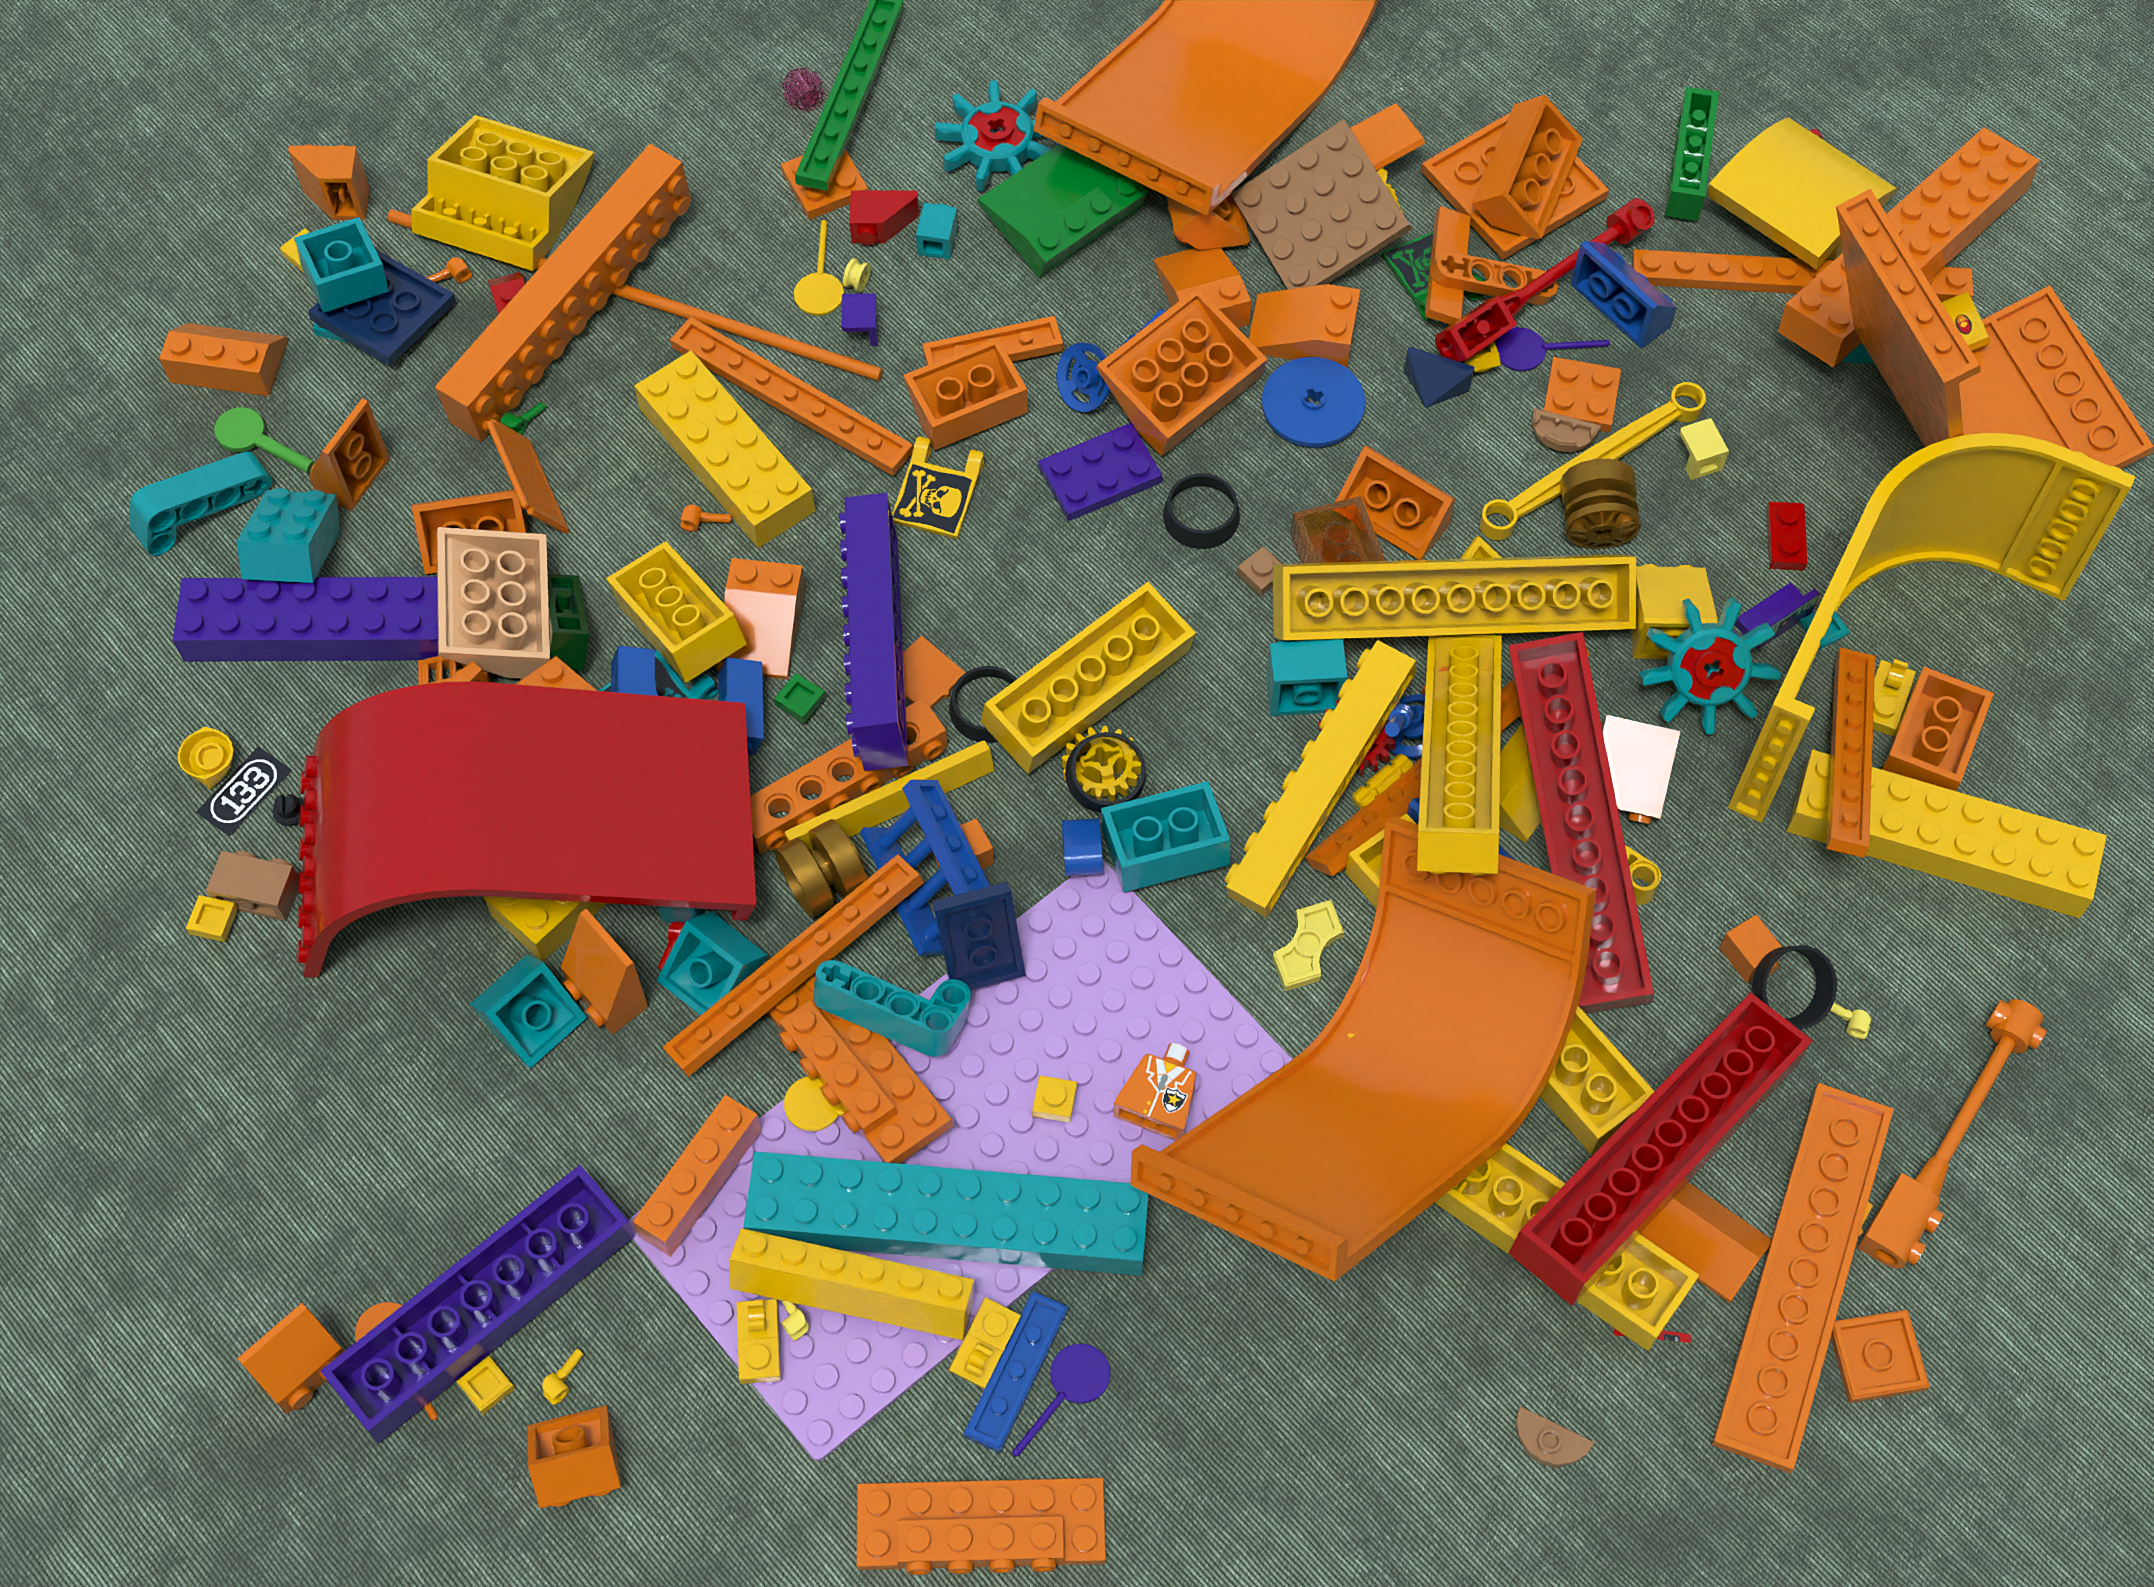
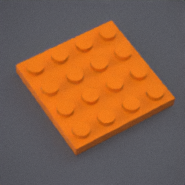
M1510 113L1423 162L1421 172L1458 212L1471 216L1470 225L1502 260L1536 240L1492 226L1473 206L1472 202ZM1577 156L1574 159L1543 236L1608 197L1609 189Z

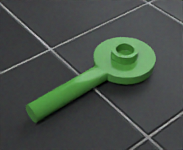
M245 407L233 408L224 412L216 421L214 431L217 441L223 448L229 451L244 452L257 446L310 474L315 464V461L264 435L265 426L263 420L252 409Z

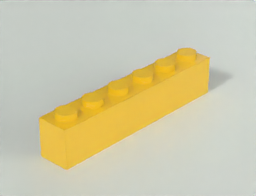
M740 1229L729 1259V1289L963 1340L972 1310L974 1279L747 1229Z

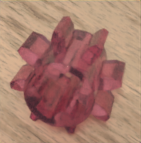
M806 67L796 68L786 75L784 83H782V87L785 90L782 95L790 106L796 104L798 109H808L819 102L821 94H823V90L820 87L823 82L816 71L810 73Z

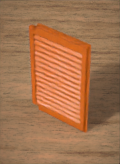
M492 419L488 421L486 425L522 508L526 509L529 515L563 533H569V528L530 439L497 420Z

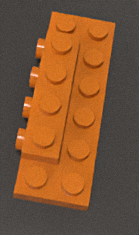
M815 972L771 1008L767 1014L781 1031L778 1036L790 1054L796 1051L802 1058L799 1064L810 1080L817 1077L823 1084L820 1087V1091L832 1107L838 1104L844 1113L841 1117L852 1134L860 1132L882 1162L900 1164L954 1126L952 1119L886 1037L816 1006L813 1001Z
M1103 1478L857 1484L858 1570L906 1569V1573L910 1575H927L931 1573V1568H948V1573L968 1574L973 1572V1567H989V1571L993 1573H1009L1014 1571V1566H1031V1570L1035 1572H1050L1056 1570V1565L1106 1563Z

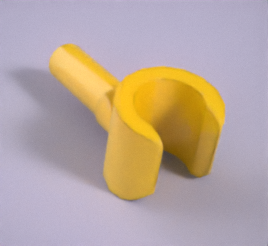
M575 1349L557 1373H551L543 1380V1395L552 1405L560 1403L570 1392V1389L563 1381L584 1355L578 1349Z

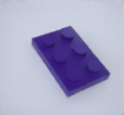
M1132 422L1038 460V469L1068 521L1162 483V474Z

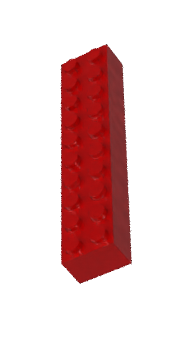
M1579 632L1509 645L1510 663L1550 873L1596 890L1587 965L1578 1006L1585 1014L1653 1003L1654 990L1584 634Z
M1750 993L1519 1231L1509 1254L1573 1306L1799 1065L1813 1040L1754 994Z

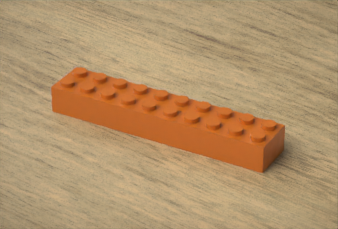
M1984 127L1887 213L1890 221L1928 281L2029 190L2040 161L2039 159ZM1843 253L1786 303L1778 329L1780 334L1833 368L1861 343L1853 324Z
M649 144L437 383L435 389L451 424L482 443L490 434L486 423L492 419L501 423L503 415L509 412L510 409L518 406L523 394L532 384H536L542 378L544 370L550 363L563 354L565 346L570 340L584 330L590 317L604 307L610 294L617 287L625 283L630 271L637 263L645 260L649 250L657 240L664 238L671 224L679 215L685 214L688 210L691 197L681 161Z

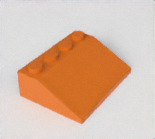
M1196 287L1101 361L1096 369L1138 433L1162 457L1260 379L1268 359Z

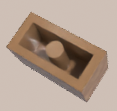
M238 850L235 853L221 851L206 892L210 898L235 903L238 911L286 921L298 891V875L289 862L279 858H272L268 861L258 859L246 851Z

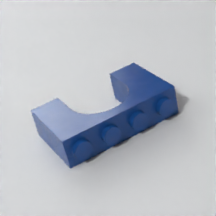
M618 646L611 662V692L658 696L655 687V650ZM726 658L718 674V700L745 703L748 755H755L764 739L762 661Z

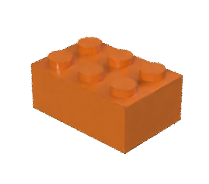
M1924 666L1912 688L1881 770L1956 791L1964 776L1994 693Z

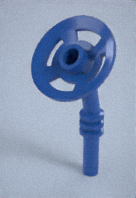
M1159 309V311L1143 326L1141 330H1143L1151 322L1157 319L1165 311ZM1131 334V335L1129 336V339H1127V340L1124 342V344H1125L1128 340H1130L1132 337H1134L1135 334ZM1088 342L1075 343L1068 347L1059 360L1056 373L1057 386L1062 399L1070 408L1079 412H1090L1099 408L1105 402L1110 392L1109 387L1096 369L1098 363L1094 360H1088L1085 351L1092 352L1100 361L1107 357L1099 347ZM1075 358L1077 361L1072 368L1071 380H1069V368ZM1079 389L1084 394H1090L1089 403L1080 401L1073 392Z
M1414 694L1400 699L1397 706L1391 711L1388 719L1389 722L1385 726V733L1396 741L1395 750L1389 751L1395 755L1405 754L1408 758L1422 757L1423 744L1415 746L1401 744L1404 737L1414 739L1423 736L1425 705L1422 707L1418 705L1408 706L1406 704L1410 702H1425V695Z

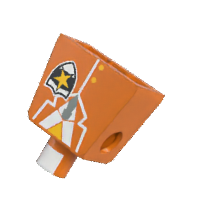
M1170 1043L1163 1059L1152 1054H1145L1115 1099L1114 1117L1175 1141L1185 1135L1197 1075L1194 1070L1185 1067L1190 1051L1182 1045Z

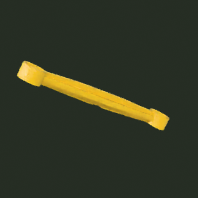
M1683 382L1676 385L1672 390L1668 403L1592 446L1509 502L1502 499L1488 502L1482 511L1479 523L1480 530L1486 537L1492 540H1504L1510 537L1519 518L1562 495L1560 482L1562 475L1570 467L1593 459L1618 460L1676 420L1680 422L1695 421L1701 415L1706 401L1704 390L1699 385L1691 382ZM1681 396L1689 397L1698 406L1695 408H1685L1676 401V398ZM1493 513L1502 514L1509 519L1510 524L1495 526L1488 521L1487 516Z

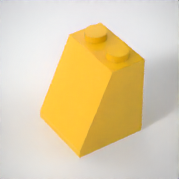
M1654 564L1636 566V629H1631L1633 659H1668L1669 651L1657 647L1646 633L1649 628L1662 630L1667 635L1677 639L1684 631L1689 629V624L1683 614L1682 601L1689 598L1697 607L1702 624L1718 623L1706 568L1690 565L1658 567Z

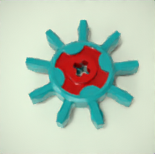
M997 80L990 81L988 88L989 102L974 107L961 95L955 93L952 96L953 110L964 118L962 124L935 122V140L962 142V146L943 156L944 170L948 173L970 161L978 167L976 171V190L983 192L989 182L991 172L1009 171L1012 176L1023 169L1021 164L1028 158L1036 160L1052 148L1034 142V138L1043 136L1033 131L1035 120H1031L1028 115L1037 105L1036 90L1031 88L1014 105L1001 101V91Z
M1729 597L1723 607L1718 623L1703 624L1697 607L1689 598L1682 601L1683 614L1689 624V629L1684 631L1677 639L1672 638L1662 630L1649 628L1646 633L1657 647L1669 651L1666 666L1649 668L1638 672L1639 679L1644 686L1672 681L1677 688L1675 693L1664 703L1659 711L1667 722L1675 718L1686 703L1690 701L1701 705L1700 722L1705 733L1714 734L1717 722V705L1733 700L1742 713L1753 719L1758 713L1751 699L1742 693L1749 679L1780 680L1781 672L1776 666L1768 663H1753L1750 653L1753 648L1765 643L1775 635L1769 624L1764 623L1757 626L1741 637L1733 630L1742 605L1737 598ZM1714 660L1716 661L1714 666L1707 665L1706 668H1704V665L1706 663L1712 664Z

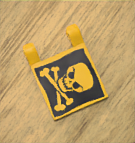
M917 437L912 458L892 512L894 523L958 539L975 486L985 465L983 452L971 450L968 455L965 472L927 463L932 452L930 439Z

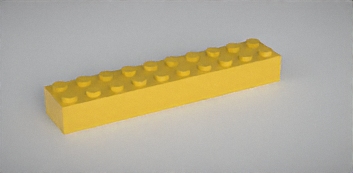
M1613 554L1273 564V637L1281 640L1636 629V556Z
M1502 635L1428 636L1417 871H1427L1433 874H1443L1446 872L1470 873L1472 875L1498 874ZM1443 666L1449 667V671L1438 672Z
M1407 813L1400 817L1415 823ZM1384 829L1348 854L1345 874L1375 908H1377ZM1577 1006L1575 1017L1561 1055L1540 1097L1592 1155L1655 1091L1583 1010Z

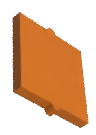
M920 636L903 652L905 698L911 703L924 698L932 709L943 698L947 699L950 697L949 692L953 690L958 679L966 673L923 636Z

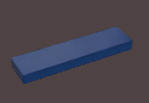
M1031 1292L1017 1325L963 1433L964 1438L1001 1454L1068 1313V1306L1037 1292Z

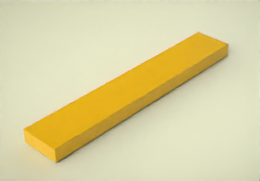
M985 740L978 742L784 832L786 840L788 842L797 837L812 853L813 848L809 838V830L829 819H833L848 837H852L860 833L863 828H871L904 813L910 807V804L902 788L910 780H938L945 794L993 772L994 767L990 748Z

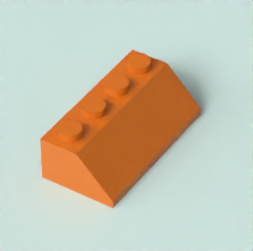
M1546 95L1514 104L1472 202L1473 206L1492 226L1535 240L1542 239L1583 140Z

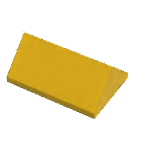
M1521 723L1500 752L1499 827L1527 843L1541 821Z

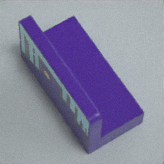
M1790 582L1740 615L1734 626L1745 635L1757 626L1768 623L1775 635L1765 643L1755 647L1756 650H1759L1798 624L1800 619L1812 614L1820 594L1816 589H1813L1803 596Z

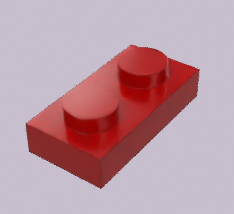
M1769 501L1766 508L1769 569L1805 571L1808 562L1804 503Z

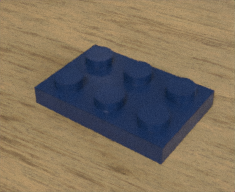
M1008 882L932 901L948 980L962 981L967 984L970 990L1026 976L1012 894Z

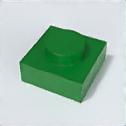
M795 673L774 698L776 707L805 724L825 700L826 695L823 689Z

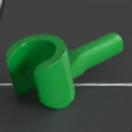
M540 402L519 417L507 412L503 415L501 423L523 435L527 423L544 411L546 405Z

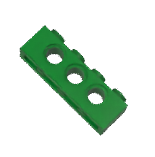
M1686 87L1678 117L1665 216L1698 221L1706 193L1719 97L1718 91Z

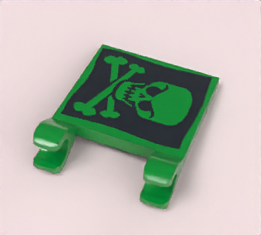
M1433 231L1382 252V258L1411 296L1424 321L1431 320V318L1425 317ZM1472 271V275L1475 279H1477L1478 281H1484L1480 276L1474 274ZM1466 291L1471 301L1484 297V294Z

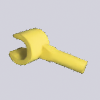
M1834 1003L1830 1011L1849 1022L1846 1032L1854 1038L1865 1039L1870 1028V1015L1864 1010H1854L1852 1012Z
M781 1300L789 1314L781 1322V1325L792 1340L796 1341L809 1330V1325L803 1313L797 1309L794 1303Z

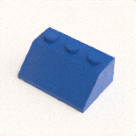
M1584 241L1580 244L1571 286L1641 349L1671 327L1677 307L1673 305L1669 297L1656 290L1644 275L1637 273L1625 262L1619 253L1612 251L1605 243Z

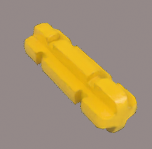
M1398 754L1390 761L1391 765H1385L1365 782L1367 786H1361L1353 793L1352 801L1359 809L1369 805L1376 799L1377 795L1383 793L1396 782L1401 774H1405L1413 767V762L1405 754Z

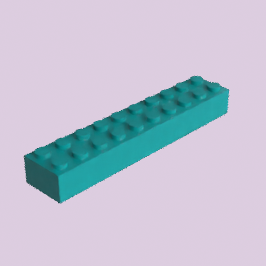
M754 1151L743 1228L846 1251L1142 1276L1149 1194L1131 1186L1130 1183Z

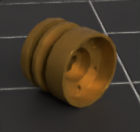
M1593 459L1570 467L1562 475L1560 484L1562 503L1565 506V534L1570 542L1589 549H1605L1626 543L1639 533L1641 522L1638 515L1639 505L1636 501V477L1630 465L1615 459Z

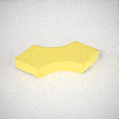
M1332 900L1296 910L1297 931L1289 944L1273 953L1272 959L1284 991L1321 981L1319 963L1321 955L1331 943L1343 938L1344 935Z

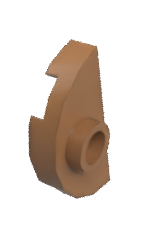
M1536 408L1533 409L1532 428L1536 437L1545 446L1556 451L1575 452L1585 449L1595 441L1601 425Z
M1521 1406L1518 1409L1515 1422L1518 1439L1523 1445L1525 1453L1539 1464L1553 1468L1572 1465L1584 1459L1595 1443Z

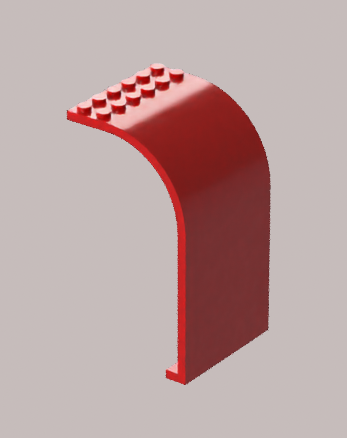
M493 682L429 683L387 691L347 707L335 715L323 727L316 740L312 756L306 755L304 772H301L299 786L300 794H304V803L300 806L299 827H304L303 838H300L298 860L303 861L302 872H299L298 894L302 895V906L298 907L297 929H302L301 940H298L296 952V962L303 963V977H319L331 940L345 926L372 912L418 900L458 896H486L732 910V920L747 921L756 906L745 703Z

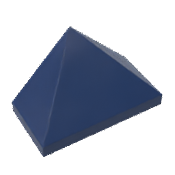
M1409 346L1404 373L1425 408L1469 392L1475 367Z

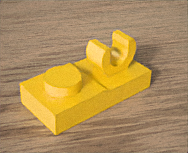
M1894 659L1893 663L1884 660L1880 661L1874 680L1873 730L1894 736L1916 671L1907 669L1908 663Z
M986 1297L983 1298L947 1371L985 1389L1021 1315Z
M777 1299L736 1302L740 1384L781 1381Z

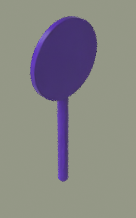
M1515 327L1497 338L1495 344L1499 353L1500 363L1510 370L1524 372L1538 367L1545 358L1546 350L1607 347L1610 345V341L1593 340L1545 343L1535 331L1528 328Z
M1073 1344L1065 1347L1055 1356L1050 1369L1052 1386L1058 1395L1012 1451L1014 1457H1018L1064 1399L1072 1403L1084 1404L1096 1400L1105 1392L1110 1381V1366L1100 1350L1088 1344Z

